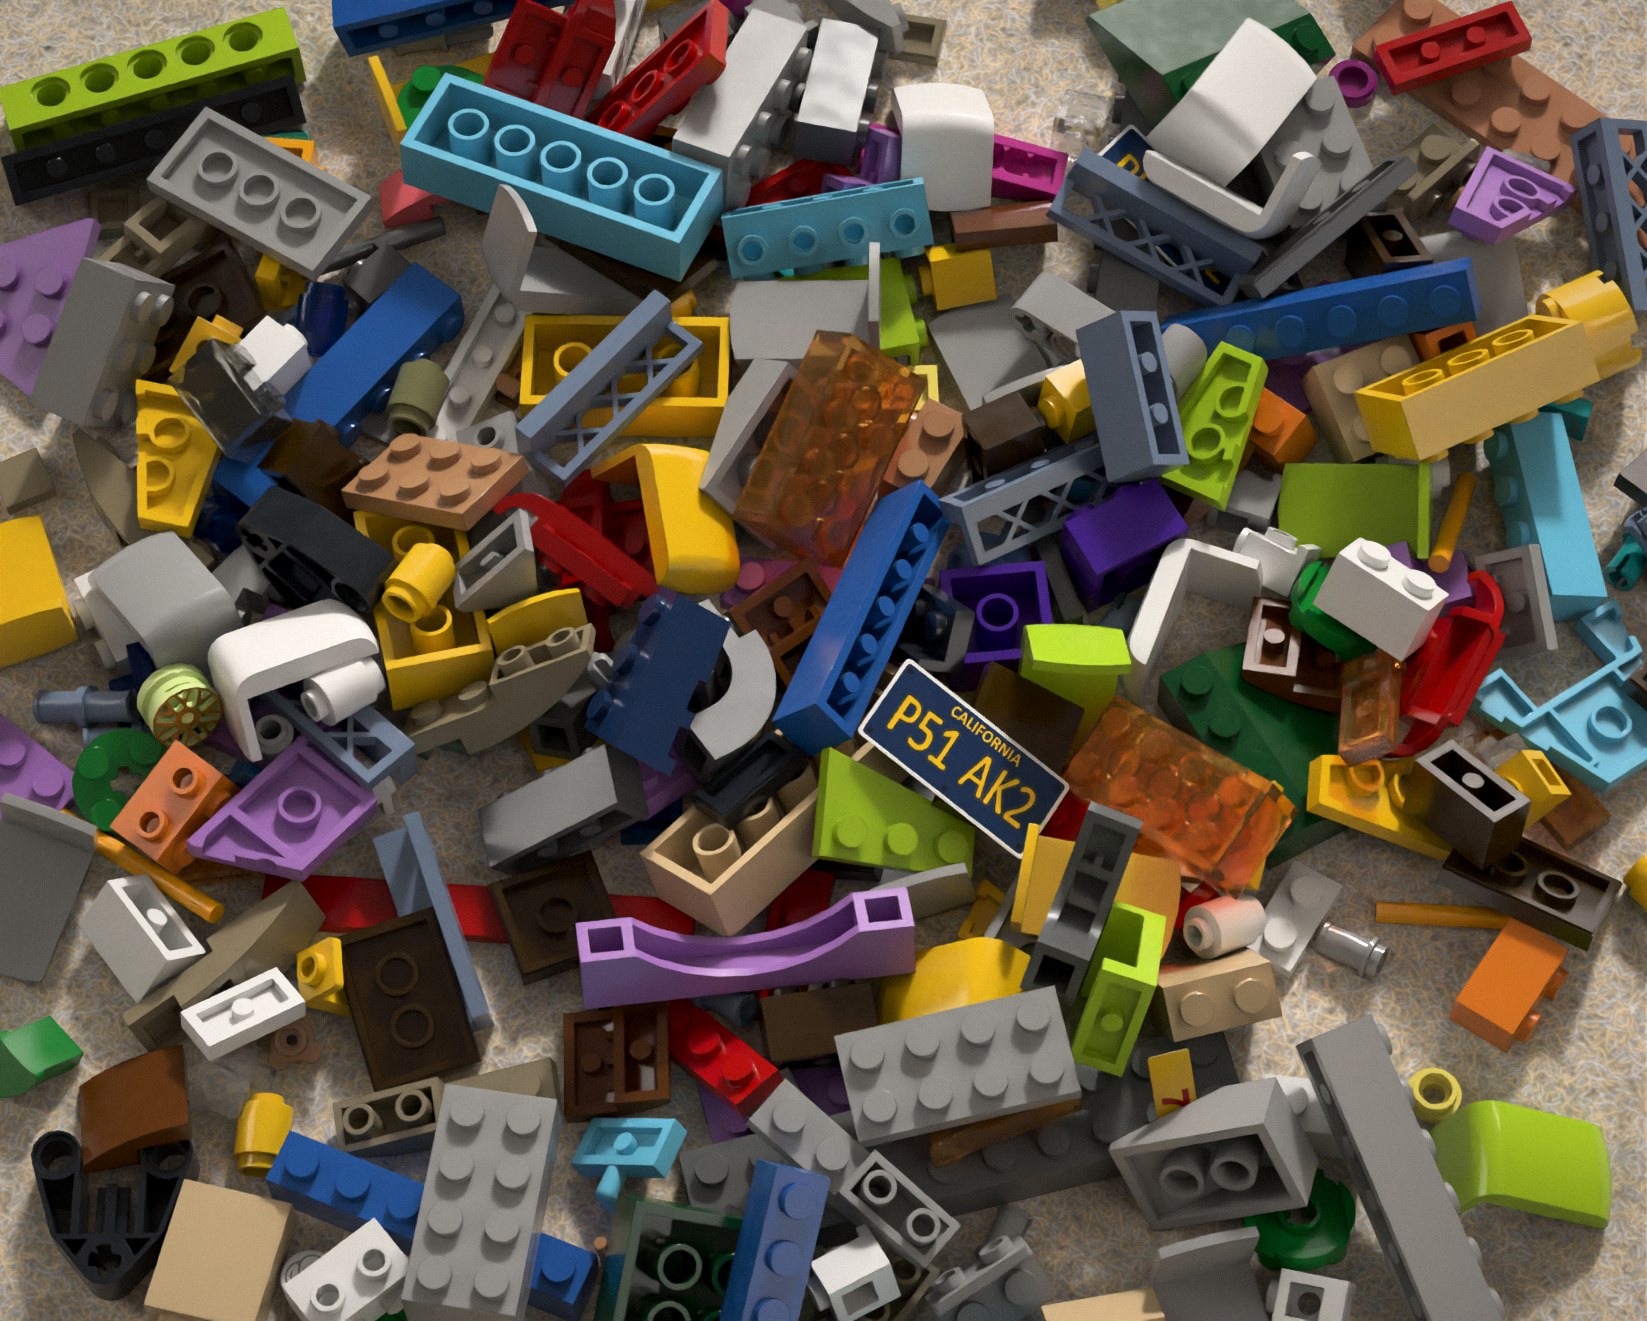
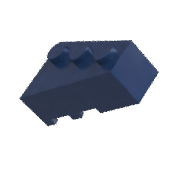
M661 585L657 593L651 594L642 605L638 616L640 625L631 641L625 642L617 651L612 664L614 672L605 689L599 690L591 699L586 712L588 720L584 728L615 748L671 777L677 762L668 757L679 728L684 731L690 729L695 714L687 711V706L698 682L703 685L708 683L731 622Z

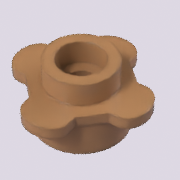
M306 1010L305 1017L265 1035L269 1040L271 1049L268 1062L274 1069L285 1070L291 1063L301 1061L313 1064L320 1059L322 1047L316 1043L313 1031L316 1019L311 1012ZM289 1035H295L297 1037V1042L295 1045H289L287 1043V1037Z

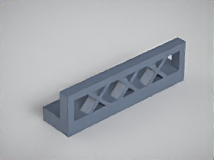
M1599 117L1569 136L1593 272L1599 270L1604 273L1599 279L1603 284L1611 280L1617 284L1628 301L1636 319L1640 316H1647V289L1645 283L1647 278V252L1638 244L1636 233L1641 228L1647 234V121ZM1619 134L1633 135L1636 157L1633 160L1621 148ZM1630 180L1643 191L1645 204L1642 208L1630 197L1628 188Z
M1086 147L1083 148L1070 168L1045 215L1207 307L1232 303L1239 289L1237 284L1239 279L1252 269L1264 248ZM1074 190L1090 199L1095 214L1080 217L1064 208L1063 205L1070 191ZM1126 218L1133 222L1137 228L1139 239L1125 242L1116 237L1110 221ZM1167 243L1179 249L1184 264L1169 267L1162 263L1154 246ZM1213 268L1231 278L1222 296L1204 286L1199 271Z
M654 289L515 426L518 453L523 454L525 459L566 488L704 351L703 342L672 320L671 301ZM665 335L684 348L674 358L652 360L651 349ZM646 355V360L639 361ZM653 372H659V373L653 378ZM647 373L648 384L640 392L617 393V382L625 374ZM611 389L612 394L605 395ZM625 406V407L619 412V408H618V407ZM613 407V419L605 427L583 428L582 417L590 409ZM575 424H577V429H571ZM584 441H590V442L584 447ZM578 442V454L564 468L546 455L556 443Z
M1097 430L1069 444L1060 445L938 499L943 518L960 524L971 562L980 566L1062 529L1068 516L1075 510L1088 504H1093L1094 507H1097L1111 500L1113 494L1124 485L1108 483ZM1101 468L1099 474L1093 472L1094 470ZM1085 475L1095 480L1086 502L1075 505L1065 500L1074 479ZM1107 486L1112 488V490L1104 493ZM1057 487L1054 494L1048 492L1049 490ZM1041 495L1051 500L1041 522L1030 525L1020 520L1029 499ZM1062 506L1068 508V510L1060 513ZM1012 507L1009 514L1003 512ZM993 515L1006 520L998 540L983 547L976 523ZM1017 526L1023 528V530L1015 533Z
M305 679L285 686L301 699V694L304 692L303 682ZM279 688L257 695L280 716H284L289 720L296 730L367 791L372 790L388 775L400 785H403L417 773L416 744L370 705L342 720L341 727L343 732H324L316 725V721L310 716L308 719L303 714L307 712L301 700H286L279 694ZM354 745L376 763L372 768L368 770L353 757ZM341 746H347V751Z
M418 810L405 814L403 819L406 827L372 838L398 916L401 917L434 906L473 1033L495 1026L427 826Z

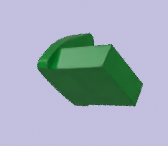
M51 1016L11 1032L7 1030L0 1032V1098H10L26 1093L36 1088L40 1083L70 1071L80 1063L84 1052Z

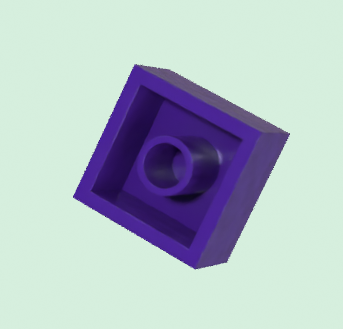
M1157 477L1141 485L1139 482H1130L1118 489L1113 494L1111 500L1097 507H1094L1093 504L1082 506L1071 513L1066 519L1059 550L1077 598L1088 614L1115 601L1114 599L1119 592H1126L1128 594L1150 583L1157 562L1167 546L1175 540L1186 538L1189 528Z
M1045 561L939 570L938 589L975 612L961 675L947 673L949 690L953 693L975 691L984 666L991 661L1018 674L1024 626L1053 624Z

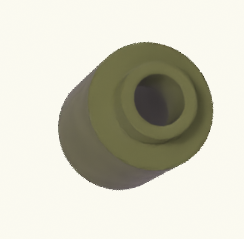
M416 359L414 362H406L401 365L386 407L387 425L396 434L401 436L403 433H413L425 437L427 432L435 427L450 384L449 378L443 373L442 368L437 363L427 359Z

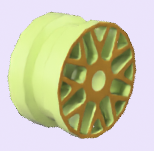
M175 663L166 665L153 672L144 681L137 695V708L142 718L149 725L157 741L169 748L175 740L178 741L179 734H183L180 743L186 747L194 746L205 740L217 728L222 717L223 704L213 687L211 688L203 672L192 664ZM198 726L202 733L198 734L193 729Z

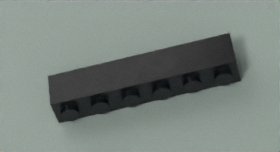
M293 74L1 156L0 158L15 206L157 166L205 107L212 109L259 136L307 123Z

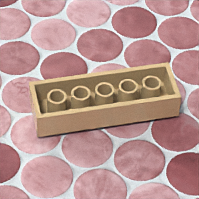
M887 662L853 738L831 748L900 784L910 774L858 733L859 726L900 669ZM779 729L775 731V733L791 742ZM821 752L807 757L810 763L809 766L730 831L697 810L695 805L691 806L639 853L658 897L724 937H734L818 860L812 858Z

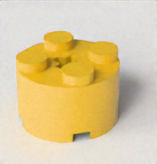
M1596 270L1539 295L1536 300L1535 315L1582 321L1600 380H1604L1639 364L1642 357L1641 346L1636 349L1632 348L1630 336L1638 333L1639 330L1634 314L1624 294L1613 280L1603 284L1599 279L1604 273Z

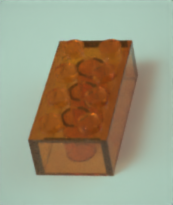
M816 330L730 517L802 560L810 557L813 564L842 569L927 381L852 333Z
M1116 694L1065 764L1060 775L1069 784V790L1066 794L1088 807L1091 801L1143 820L1144 822L1136 840L1138 843L1165 859L1180 861V867L1235 900L1238 899L1247 886L1249 878L1254 876L1299 812L1274 783Z

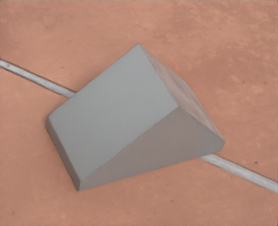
M518 509L455 564L457 577L452 583L457 610L466 613L508 607L538 595L534 550L527 512Z

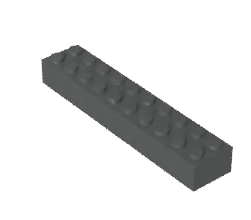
M1224 1031L1173 1042L1167 1036L1161 1035L1135 1042L1122 1077L1074 1062L1082 1098L865 1147V1149L869 1153H872L874 1150L879 1152L951 1217L1122 1176L1108 1151L1110 1143L1157 1120L1147 1061L1149 1057L1187 1048L1190 1054L1197 1099L1224 1086L1240 1084ZM851 1111L829 1116L858 1142ZM757 1134L678 1152L680 1172L688 1205L744 1216L757 1159L783 1165L788 1163ZM826 1202L816 1246L822 1244L823 1248L848 1243L858 1238L856 1231L858 1226Z

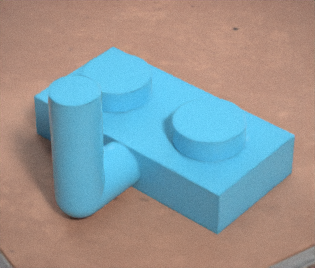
M592 1118L571 1161V1165L582 1176L602 1177L596 1189L595 1197L601 1206L614 1217L618 1192L621 1193L620 1191L627 1177L666 1178L688 1131L676 1119Z

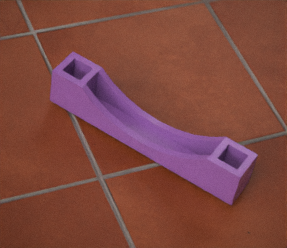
M907 887L851 893L831 908L802 922L774 931L747 936L703 937L684 935L650 926L632 917L575 923L584 1009L827 983L841 978L854 980L916 973L915 925Z

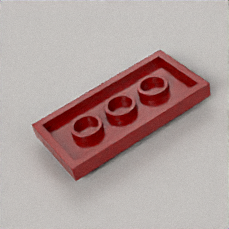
M710 0L584 114L582 120L646 143L655 133L659 123L670 114H679L687 106L695 91L703 84L711 85L725 70L727 64L725 60L726 44L729 36L727 32L729 9L718 0Z

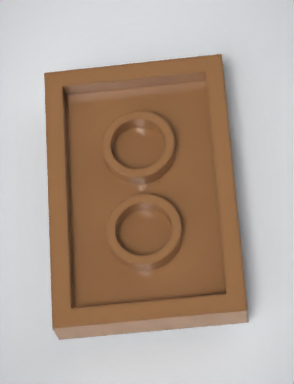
M403 433L392 440L390 446L374 461L363 467L358 475L341 490L346 508L469 531L529 473V469L523 454L501 451L496 448L462 444L456 441L423 437L413 433Z

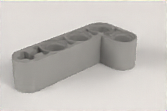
M1043 272L1038 275L1012 306L1009 316L1016 328L1024 335L1067 362L1073 363L1081 359L1075 330L1116 312L1052 273ZM1171 324L1162 334V340L1176 404H1178L1206 364L1207 348L1203 340L1191 329L1180 324Z

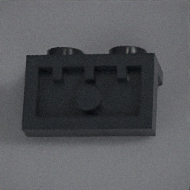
M923 584L889 659L900 663L911 659L935 679H940L941 672L961 675L975 612L934 585Z

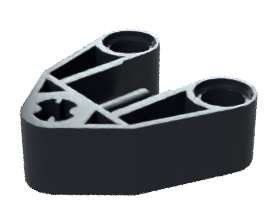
M276 486L268 487L236 525V532L259 572L294 610L321 600L332 599L348 605L357 614H370L382 600V595L386 591L385 582L400 564L389 551L325 507Z
M60 1130L47 1132L39 1137L33 1145L31 1159L50 1235L58 1251L95 1296L107 1301L120 1300L129 1295L156 1266L184 1179L196 1182L198 1180L200 1164L190 1140L145 1147L143 1150L141 1179H138L135 1233H128L131 1188L119 1187L118 1184H107L106 1188H98L95 1233H88L90 1196L88 1194L89 1173L85 1174L83 1169L82 1148L77 1139L68 1132ZM171 1155H182L185 1157L182 1164L173 1170L160 1169V1164L163 1160ZM62 1156L73 1157L71 1164L64 1170L57 1172L48 1170L50 1164L55 1159ZM117 1262L118 1269L113 1266L111 1267L113 1274L101 1276L99 1269L101 1268L106 1271L105 1263Z

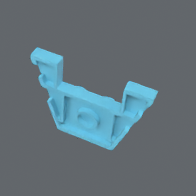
M1614 598L1582 617L1574 629L1582 640L1606 664L1605 667L1539 708L1529 700L1500 668L1484 678L1468 708L1532 750L1542 751L1549 761L1601 794L1608 792L1647 766V711L1620 689L1625 680L1643 664L1640 658L1643 650L1636 636L1628 635L1621 621L1624 612Z

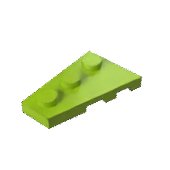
M1221 341L1177 404L1190 465L1157 477L1160 484L1225 512L1269 370L1263 358Z
M831 747L822 749L812 858L914 874L965 862L971 879L976 828L932 806V801L841 752Z

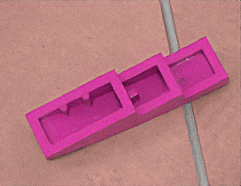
M872 122L870 124V128L885 129L901 135L898 129ZM994 133L991 197L1053 201L1063 183L1069 154ZM861 149L856 169L858 174H861L865 149Z

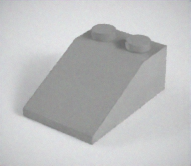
M754 358L726 401L699 489L767 550L773 551L856 424L789 362Z
M1276 1077L1224 1086L1111 1142L1108 1149L1153 1232L1306 1207L1319 1162Z

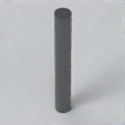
M437 216L379 236L398 251L446 235V229L442 218ZM379 236L342 247L321 275L352 266L361 259H367L374 253L372 242ZM300 274L304 281L309 280V278Z

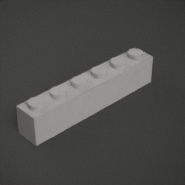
M1369 1014L1295 1045L1412 1321L1505 1320L1506 1311L1498 1293L1493 1288L1488 1287L1480 1269L1483 1265L1480 1248L1471 1235H1466L1457 1215L1460 1213V1203L1456 1192L1448 1182H1443L1435 1161L1438 1158L1435 1143L1431 1135L1425 1129L1420 1128L1412 1110L1415 1106L1412 1089L1404 1077H1398L1391 1061L1392 1044L1384 1027L1381 1024H1376L1372 1014Z

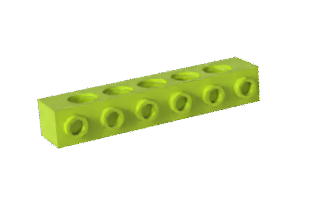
M280 7L0 87V100L16 152L288 74H293L296 84L305 82L307 79L299 46L285 7Z

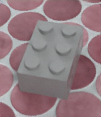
M1334 76L1314 81L1272 137L1250 162L1266 202L1292 155L1298 152H1308L1320 159L1322 163L1290 224L1284 231L1280 232L1284 242L1373 169ZM1385 198L1372 210H1386L1387 199ZM1349 229L1346 230L1343 234H1341L1333 242L1347 239L1349 236Z
M82 257L28 403L80 426L120 429L123 423L131 419L136 410V379L141 380L142 375L149 371L154 362L156 348L153 345L160 326H164L172 314L174 300L171 297L175 285L122 263Z

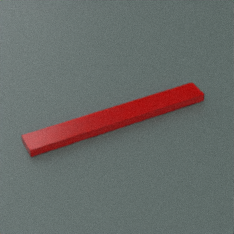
M266 873L262 901L293 879ZM310 875L301 882L326 916L317 932L347 934L399 917L386 879ZM446 883L466 941L508 944L488 886ZM608 894L617 918L632 917L650 926L684 935H694L696 920L659 897Z

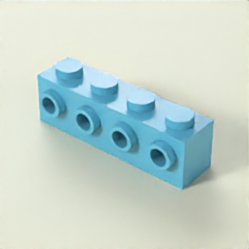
M923 177L722 211L721 214L732 279L743 277L744 281H770L774 279L773 272L793 269L794 275L814 274L824 270L823 263L844 260V266L846 267L869 264V242H880V253L894 251L895 258L925 253V245L934 244Z
M1539 412L1537 417L1518 424L1506 422L1493 428L1494 435L1484 440L1483 450L1486 459L1490 463L1495 484V500L1500 506L1506 529L1507 548L1540 544L1553 621H1576L1595 610L1608 595L1562 413Z

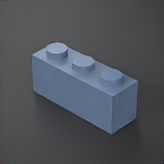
M1118 311L1076 329L1080 358L1084 368L1091 400V409L1095 419L1108 483L1146 482L1190 465L1157 313L1155 311Z

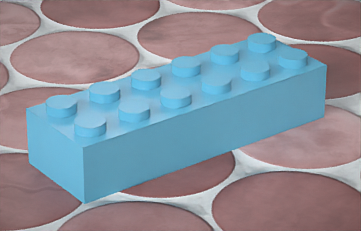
M448 73L443 75L400 143L404 184L489 214L499 184L509 185L525 202L537 231L681 282L723 210V170Z

